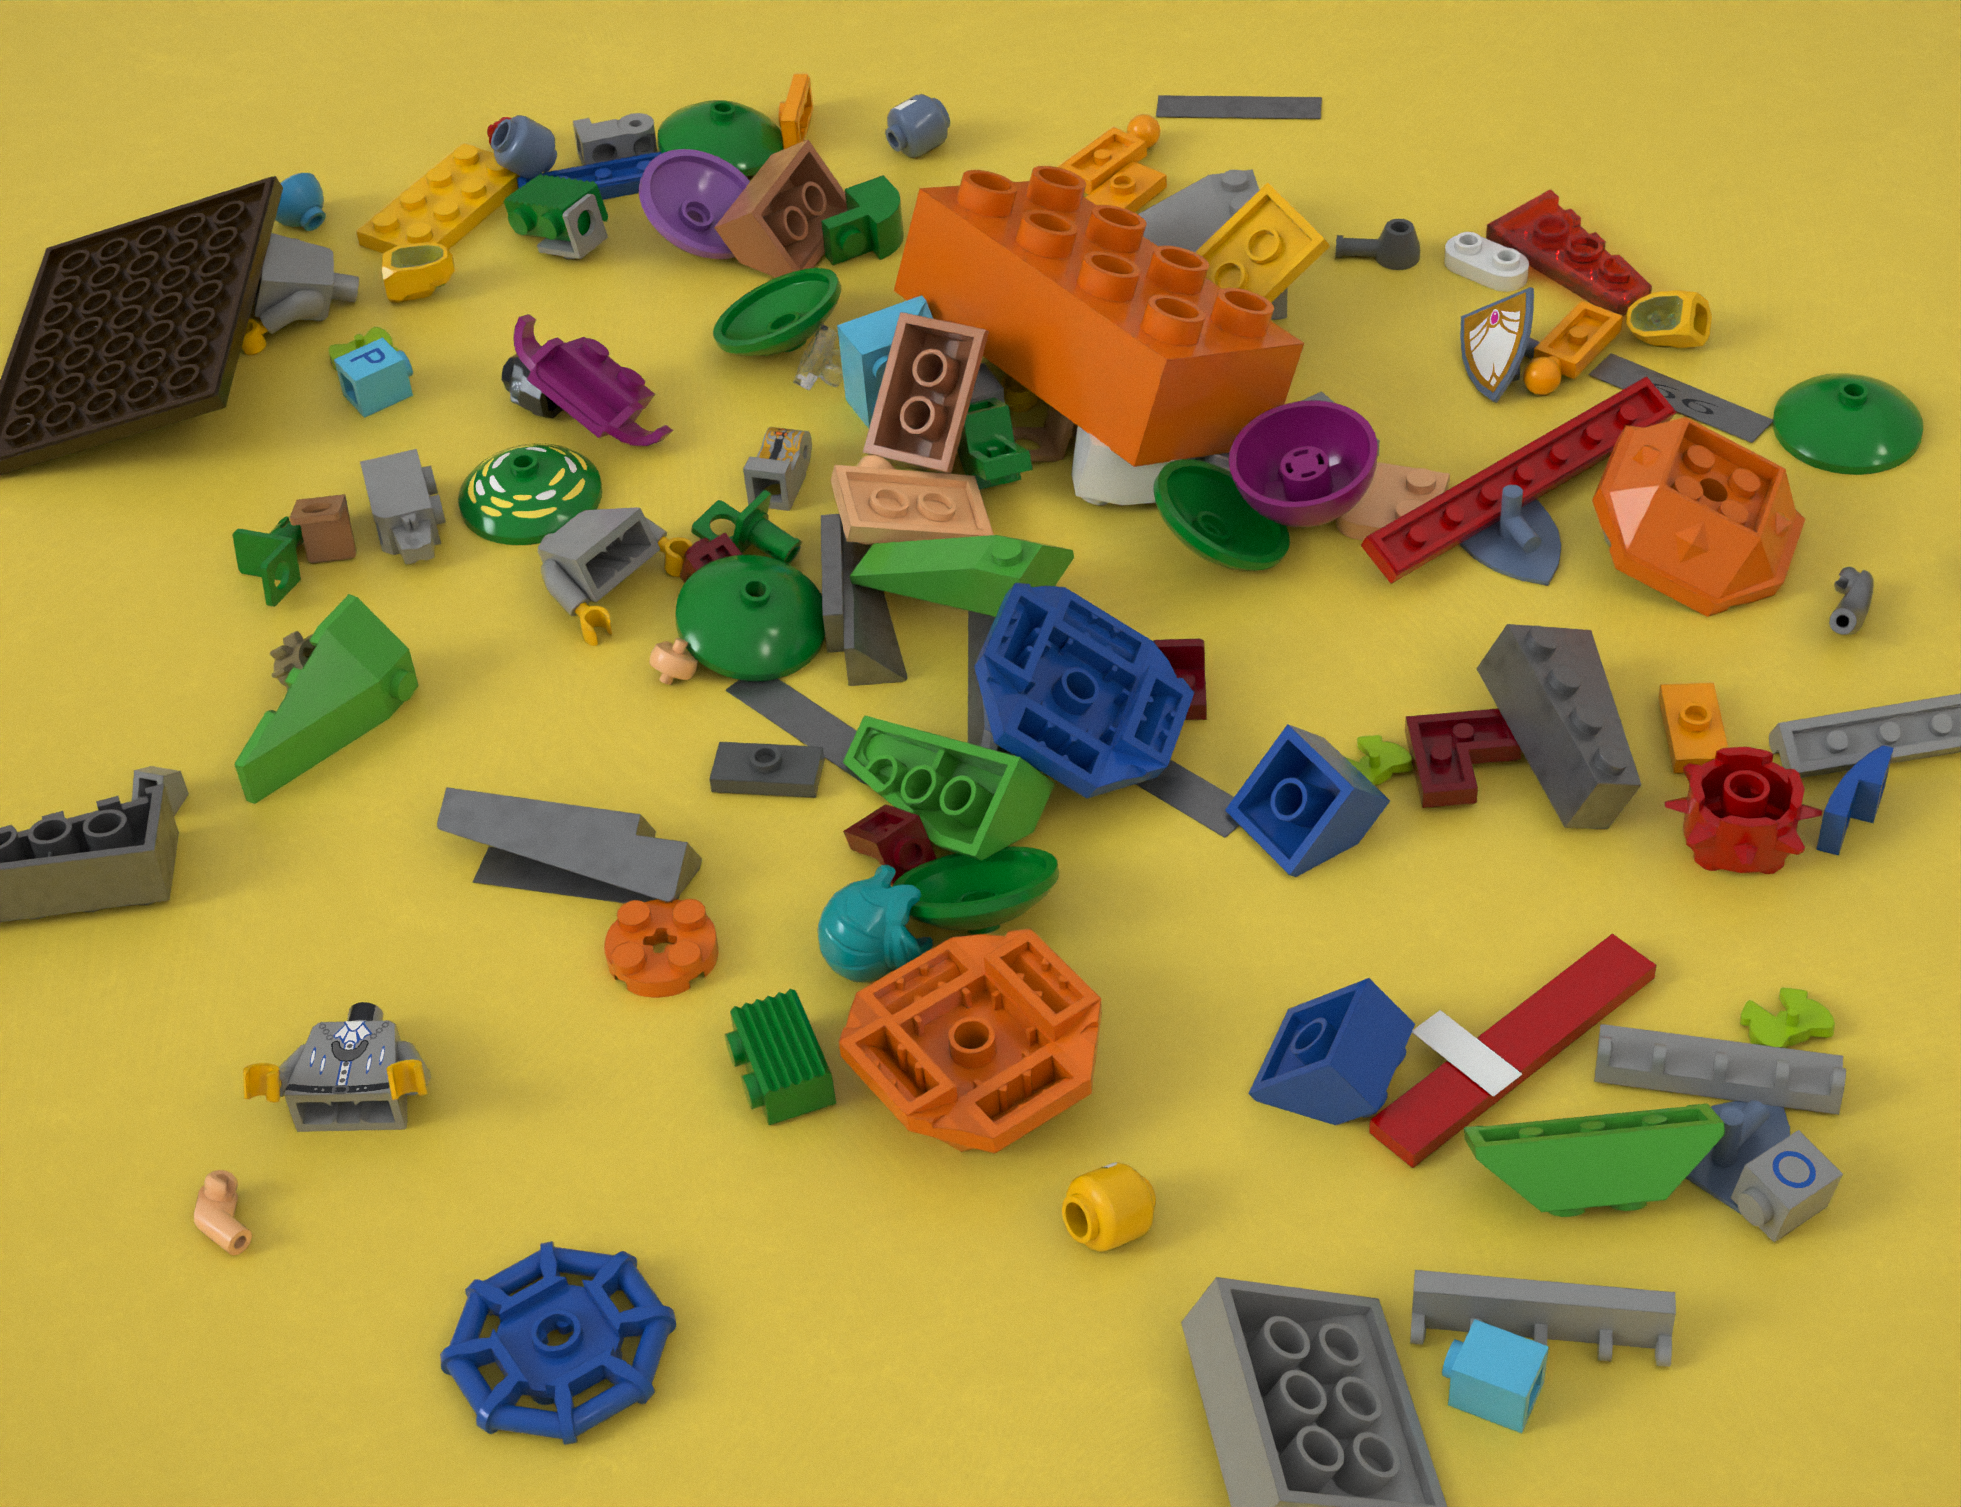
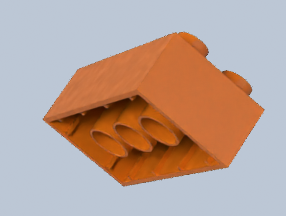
M1037 166L1032 170L1030 181L1013 182L993 172L968 170L963 173L960 186L919 188L894 291L905 300L922 295L927 301L933 319L989 331L983 357L1088 434L1091 433L1133 467L1229 453L1235 438L1251 420L1272 408L1285 404L1304 342L1271 321L1274 311L1273 304L1254 292L1239 288L1222 289L1207 279L1209 263L1199 254L1176 246H1157L1145 238L1143 235L1147 223L1140 215L1117 206L1095 205L1083 197L1086 182L1079 175L1054 166Z

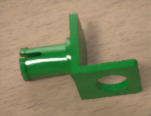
M764 490L741 513L722 500L716 501L693 523L691 532L700 539L708 538L711 541L719 536L711 530V522L717 519H727L735 524L734 534L729 538L741 553L750 545H754L771 558L790 564L795 559L802 544L801 540L794 538L768 520L769 515L767 513L772 494L767 490Z
M289 516L282 518L269 534L245 529H237L232 534L238 569L242 574L262 577L266 605L275 607L301 580L296 548L304 541L301 526L291 525ZM275 580H281L280 584L276 587Z

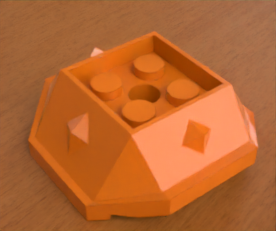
M1687 417L1645 428L1626 425L1616 441L1592 499L1600 525L1612 544L1609 551L1615 568L1707 617L1727 611L1730 606L1748 604L1774 596L1785 581L1805 522V518L1795 509L1785 468Z
M1031 929L1007 931L1006 936L977 934L951 937L856 992L846 1027L843 1028L839 1039L840 1055L908 1131L938 1138L961 1152L979 1149L995 1154L1092 1094L1102 1017L1101 997Z

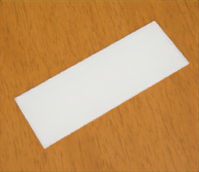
M1441 1010L1412 1030L1414 1035L1493 1097L1522 1075L1521 1072Z

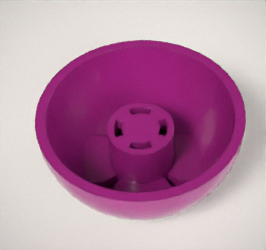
M1316 400L1292 402L1260 414L1239 432L1229 454L1230 472L1240 495L1261 516L1275 523L1290 527L1320 526L1345 515L1355 507L1367 492L1377 466V438L1369 422L1362 415L1346 406Z

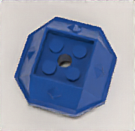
M1014 583L1005 594L974 665L983 698L985 730L992 733L994 743L1013 755L1021 757L1038 771L1047 774L1086 799L1157 778L1168 767L1194 696V691L1183 678H1177L1169 660L1152 640L1066 587H1031L1030 584Z

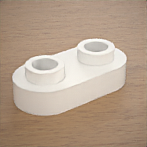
M1473 232L1460 233L1449 239L1445 245V266L1455 274L1493 290L1503 292L1518 290L1527 283L1529 261L1515 249L1502 246Z

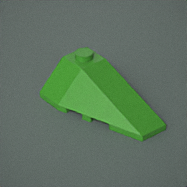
M1000 535L874 543L851 573L850 580L852 584L996 617L1005 594L1014 583L1030 584L1031 587L1056 586L1074 559L1073 550Z
M348 594L317 627L309 640L315 646V649L302 670L293 667L284 681L289 686V689L278 710L266 711L234 765L246 801L256 804L389 719L405 701L410 699L419 686L409 648L358 597Z
M865 715L843 760V763L875 792L884 797L891 805L919 815L928 838L941 849L981 861L1034 832L1055 785L1052 780L1021 757Z

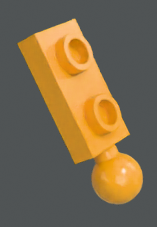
M1137 115L1129 122L1127 133L1115 127L1111 128L1059 165L1058 168L1071 171L1082 177L1086 182L1084 193L1090 194L1131 161L1138 163L1146 157L1147 148L1154 146L1160 138V125L1150 115Z
M1581 300L1534 348L1533 360L1526 365L1523 372V381L1527 389L1537 395H1547L1557 389L1561 382V375L1575 379L1621 332L1623 316Z

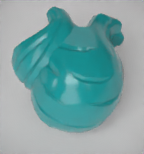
M881 865L876 869L873 877L849 883L837 891L824 907L819 920L817 933L822 956L833 971L853 982L876 981L887 973L922 955L933 946L931 937L916 939L905 927L909 921L911 907L920 901L922 894L913 885L891 887L890 882L896 871L889 865Z

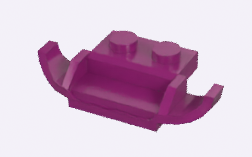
M530 314L518 318L513 340L519 359L531 371L526 380L595 436L601 438L609 434L619 441L633 446H649L664 440L673 431L667 425L656 429L654 432L647 431L635 423V420L642 410L648 406L655 393L644 385L645 380L641 375L630 368L621 367L611 359L608 349L600 342L591 338L581 337L564 343L557 337L548 340L541 346L536 341L534 335L536 319Z

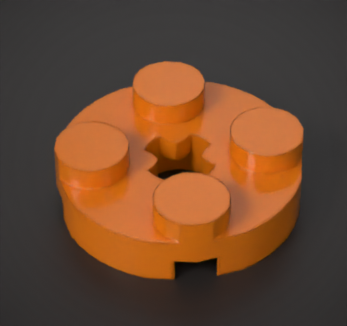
M659 899L647 902L639 900L629 901L618 909L617 920L610 926L604 943L608 968L614 979L616 980L617 976L618 979L626 982L628 991L639 996L651 998L674 996L690 989V980L698 977L703 971L706 977L713 970L718 958L719 949L714 924L707 916L705 906L696 899H676L672 902H665ZM663 942L672 943L666 945L664 952H654V945Z

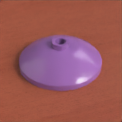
M677 149L664 152L655 157L646 167L639 184L641 206L654 228L671 244L690 254L710 259H729L735 257L714 227L749 184V179L727 161L703 151Z

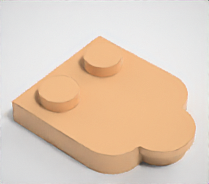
M1377 462L1375 474L1367 492L1355 507L1336 519V527L1343 535L1349 538L1364 540L1366 536L1449 490L1450 474L1431 471L1425 468H1411Z

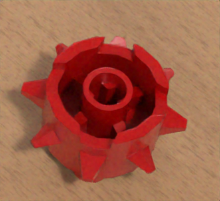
M1746 746L1722 748L1716 751L1715 759L1704 763L1702 766L1689 763L1683 767V772L1689 781L1688 796L1665 801V807L1685 813L1682 830L1686 839V845L1694 852V861L1705 870L1717 871L1723 869L1738 873L1761 872L1764 874H1774L1784 867L1785 859L1789 854L1800 855L1805 851V846L1797 833L1799 820L1822 816L1821 809L1802 804L1805 788L1799 772L1795 769H1785L1772 762L1774 754L1767 750Z

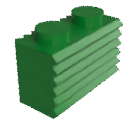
M540 173L504 199L509 224L515 233L520 235L571 242L564 223L563 213L586 194L595 195L602 220L607 222L608 213L599 188L594 181L589 182L586 180L584 182L582 179L578 181L576 178L571 180L564 177L560 179L558 176L553 177L551 175L549 177L547 174L543 176ZM586 210L578 218V230L581 235L586 234L590 228V215Z
M789 989L786 994L778 992L775 997L767 996L763 1001L756 999L753 1004L745 1003L741 1008L737 1006L732 1008L730 1015L733 1031L724 1034L728 1052L734 1067L743 1064L746 1066L748 1074L741 1076L748 1103L752 1110L759 1107L763 1109L768 1125L836 1104L832 1073L796 990Z

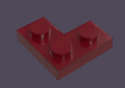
M1498 708L1406 716L1405 735L1412 757V765L1422 808L1477 803L1478 786L1472 764L1521 760L1522 750Z

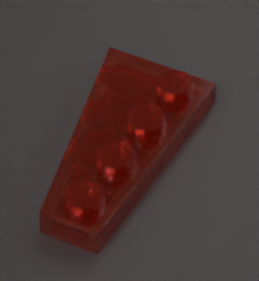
M1551 189L1487 224L1486 239L1517 250L1528 259L1530 267L1593 305L1624 317L1628 308L1635 301L1651 294L1652 285L1620 255H1611L1606 251V241L1596 232L1589 234L1581 227V217L1572 209L1564 210L1559 205V196Z

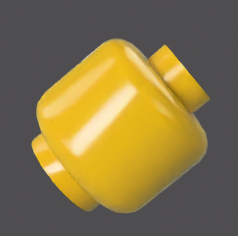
M1114 1162L1082 1174L1071 1181L1066 1192V1198L1062 1203L1063 1221L1066 1229L1077 1242L1085 1244L1092 1250L1105 1252L1136 1240L1148 1233L1153 1223L1156 1196L1151 1183L1145 1177L1141 1176L1128 1164Z

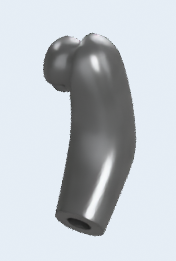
M1845 567L1839 573L1841 576L1839 580L1834 583L1835 590L1845 594V596L1831 614L1829 624L1831 629L1838 634L1852 635L1859 631L1866 619L1874 585L1873 577L1868 571L1863 570L1860 573L1853 567Z

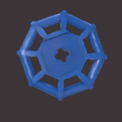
M551 1241L541 1243V1250L484 1281L474 1279L465 1289L468 1298L450 1345L440 1354L442 1371L453 1377L476 1413V1424L480 1429L489 1434H493L498 1430L557 1438L562 1439L564 1445L577 1443V1436L636 1402L646 1404L653 1396L655 1390L652 1383L667 1337L676 1328V1318L674 1310L662 1304L637 1269L636 1257L625 1251H621L616 1255L560 1248L555 1247L554 1242ZM560 1272L594 1277L592 1281L582 1280L583 1286L568 1285L566 1277H561ZM543 1277V1279H541V1280L537 1281L536 1283H534V1284L528 1286L527 1288H525V1289H523V1290L517 1292L516 1294H514V1295H512V1296H508V1295L514 1293L515 1291H517V1290L523 1288L524 1286H526V1285H528V1284L534 1282L535 1280H537V1279ZM617 1290H622L634 1308L619 1312L610 1296ZM493 1314L498 1316L501 1322L497 1333L493 1329L489 1338H479L487 1315L491 1316ZM556 1329L562 1335L573 1332V1335L568 1338L567 1342L558 1346L547 1345L549 1343L547 1336L549 1332ZM641 1336L631 1366L622 1360L621 1347L625 1337ZM495 1362L505 1378L491 1390L478 1368ZM604 1379L614 1384L613 1387L576 1408L574 1407L572 1397ZM522 1395H528L541 1405L555 1403L557 1412L515 1405Z

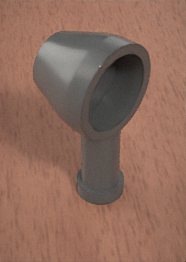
M1406 219L1388 221L1378 239L1343 238L1344 235H1337L1335 258H1342V256L1375 257L1380 265L1393 270L1411 268L1420 260L1421 250L1413 223Z

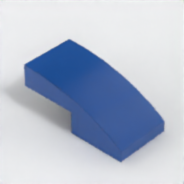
M1884 745L1880 746L1858 761L1841 779L1824 810L1816 850L1839 856L1851 818L1874 823L1886 786L1894 748Z

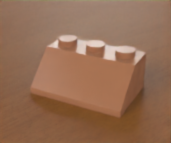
M807 139L772 154L714 228L739 263L775 278L794 271L814 268L825 253L821 220L847 211L845 191Z
M900 312L863 453L882 457L891 464L924 472L951 474L989 331Z

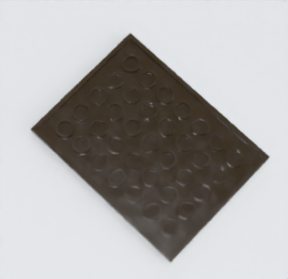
M276 176L46 248L0 379V475L226 408L283 187Z

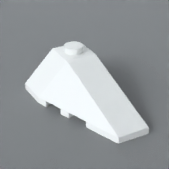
M1078 426L1071 473L1075 495L1094 505L1113 503L1123 506L1156 503L1153 491L1155 479L1162 468L1170 462L1133 467L1110 450V447L1100 442L1091 433L1088 434ZM1230 452L1190 458L1192 460L1208 462L1230 471Z

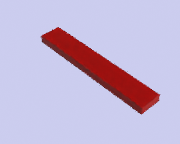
M1612 933L1477 1037L1479 1041L1521 1072L1522 1075L1493 1097L1449 1061H1446L1370 1120L1369 1133L1410 1167L1414 1168L1655 978L1657 965Z

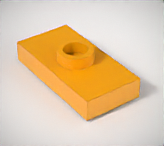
M793 74L786 102H780L779 125L782 131L784 149L806 139L814 110L811 81L808 74Z
M1131 161L1085 198L1095 205H1112L1135 213L1167 188V175Z
M1714 683L1660 684L1658 698L1674 773H1684L1683 767L1689 763L1702 766L1704 763L1715 759L1716 751L1728 748Z

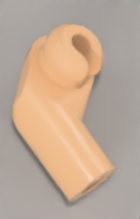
M216 1170L206 1176L205 1185L199 1190L194 1211V1223L202 1233L231 1255H238L250 1244L252 1233L234 1218L238 1195L235 1192L238 1187L236 1177L228 1171Z

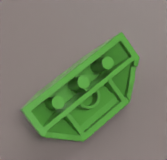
M1708 1103L1687 1105L1686 1107L1492 1126L1464 1127V1139L1480 1163L1538 1210L1560 1217L1577 1216L1584 1213L1585 1208L1610 1206L1616 1210L1632 1211L1644 1208L1647 1202L1666 1200L1725 1135L1724 1122Z

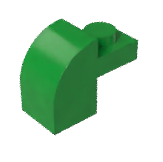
M884 175L846 188L847 211L821 220L825 257L832 265H836L871 251L880 260L890 256L900 247L904 238L901 200L898 190Z
M995 397L970 403L957 450L965 474L975 476L979 490L1021 480L1020 473L1033 470L1030 451L1015 443L1009 406Z

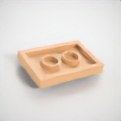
M834 465L830 481L847 542L872 545L874 543L994 535L975 476Z

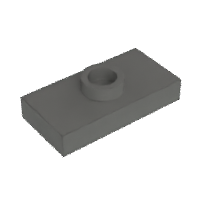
M719 742L709 779L711 791L718 793L816 798L825 760L823 747Z

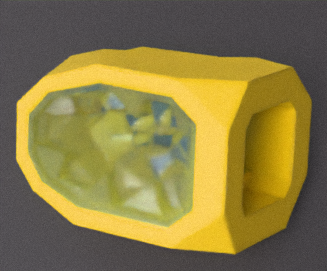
M423 242L398 245L382 254L383 282L387 298L392 303H402L408 300L430 297L435 289L444 286L455 272L453 255L442 244Z
M1682 290L1651 293L1635 301L1627 310L1625 322L1637 339L1654 346L1687 348L1703 346L1710 337L1712 314L1708 300L1698 292Z

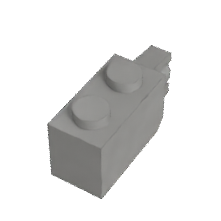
M417 449L361 461L360 464L382 551L392 555L401 554L405 564H413L418 560L435 558L434 545L441 544L437 525L446 523L439 494L429 497V495L438 493L431 465L421 467Z

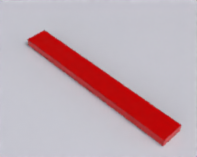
M1646 376L1366 536L1361 547L1392 584L1500 521L1502 491L1505 486L1517 485L1522 488V507L1611 456L1616 441L1626 425L1642 428L1670 421L1677 412Z

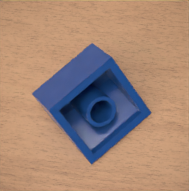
M1287 724L1225 811L1290 876L1297 877L1359 844L1390 800L1324 737Z
M1370 978L1289 1008L1248 1094L1257 1102L1333 1125L1359 1117H1370L1386 1102L1388 1096L1386 1090L1396 1068L1406 1056L1405 1047L1415 1023Z

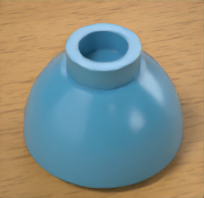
M298 173L282 181L280 184L283 187L275 220L285 226L303 227L306 231L318 228L324 222L326 214L322 210L324 204L323 190L316 177L311 173Z

